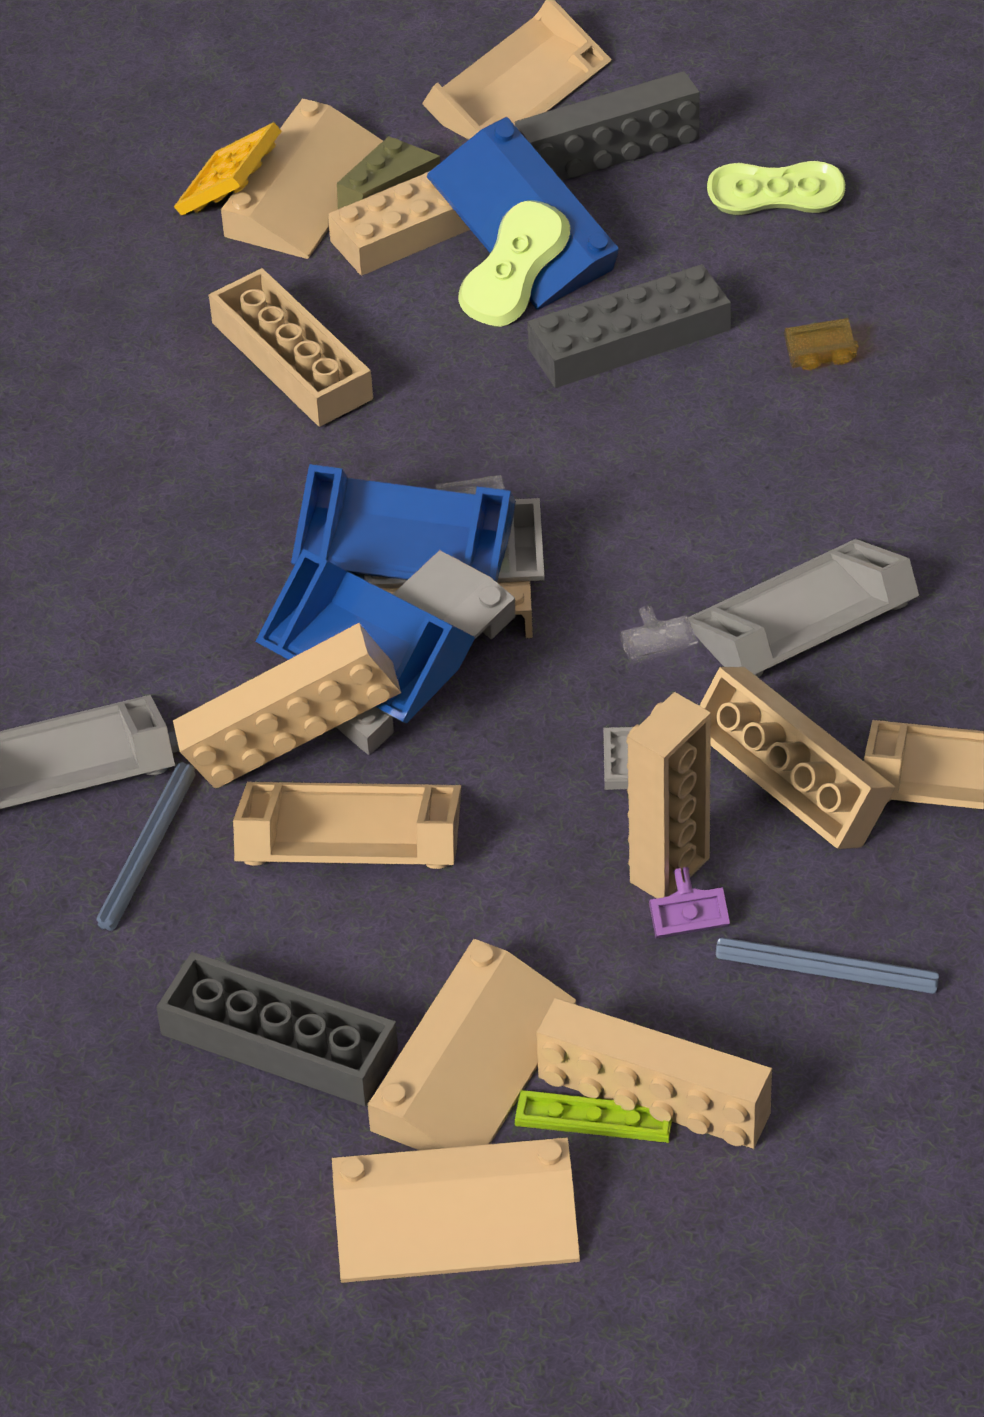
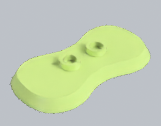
M807 161L780 168L732 163L723 165L710 174L707 182V191L710 199L719 210L733 215H744L771 208H788L809 213H820L832 209L842 199L845 193V179L837 167L820 161Z
M527 200L513 206L504 215L500 223L493 250L480 265L465 277L460 286L458 300L462 310L469 317L492 326L502 327L517 320L529 303L536 276L548 262L559 255L569 240L570 224L566 216L555 207L535 200Z

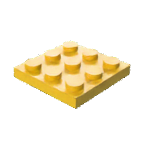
M273 122L215 151L174 205V208L180 215H184L192 210L196 213L211 201H214V203L221 201L231 191L234 193L241 191L249 183L248 176L261 167L263 163L261 161L262 157L275 148L276 143L274 141L282 132L280 128Z

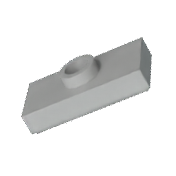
M633 727L603 728L605 790L628 789V744L626 740Z

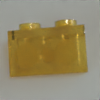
M848 318L785 328L784 331L792 368L801 367L803 370H812L819 367L821 363L846 364L856 357L859 349L858 341L853 340Z

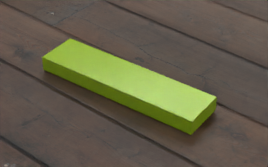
M520 1090L515 1126L669 1143L672 1118L669 1122L665 1120L663 1122L658 1121L651 1116L649 1108L637 1104L633 1110H625L620 1105H616L614 1100Z

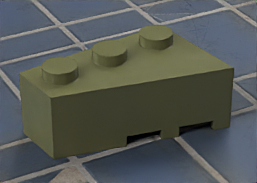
M388 136L337 182L338 209L431 171L440 164V156Z

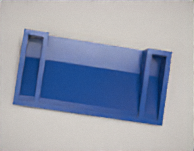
M508 117L481 129L427 174L430 182L489 253H491L495 246L499 226L504 215L520 202L527 200L544 202L555 207L566 216L570 224L569 240L559 255L541 269L533 282L529 301L537 310L613 270L619 251L617 245Z
M309 464L291 564H296L304 548L350 573L408 580L440 550L490 576L497 582L510 537L516 501L509 490L477 486L476 494L474 495L348 478L342 468Z
M303 548L255 642L289 660L360 623L393 662L401 690L400 694L375 707L402 722L408 723L459 670L475 637Z

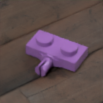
M684 867L682 873L681 868L673 870L677 892L668 897L651 899L649 901L655 938L727 927L730 924L723 887L710 890L692 889L688 867Z

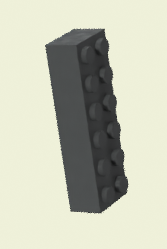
M685 71L524 118L515 121V126L563 181L698 140L700 138V92Z
M701 264L527 321L528 349L553 386L558 388L731 330V302L704 265Z
M194 952L190 953L156 1007L160 1032L163 1036L365 1107L399 1050L396 1021Z

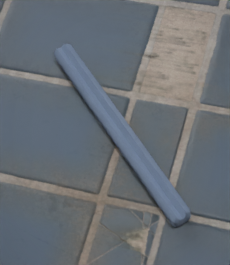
M184 762L177 764L96 917L99 928L113 931L117 927L195 777L193 765Z
M720 937L716 945V957L722 960L930 994L936 993L939 983V973L936 971Z

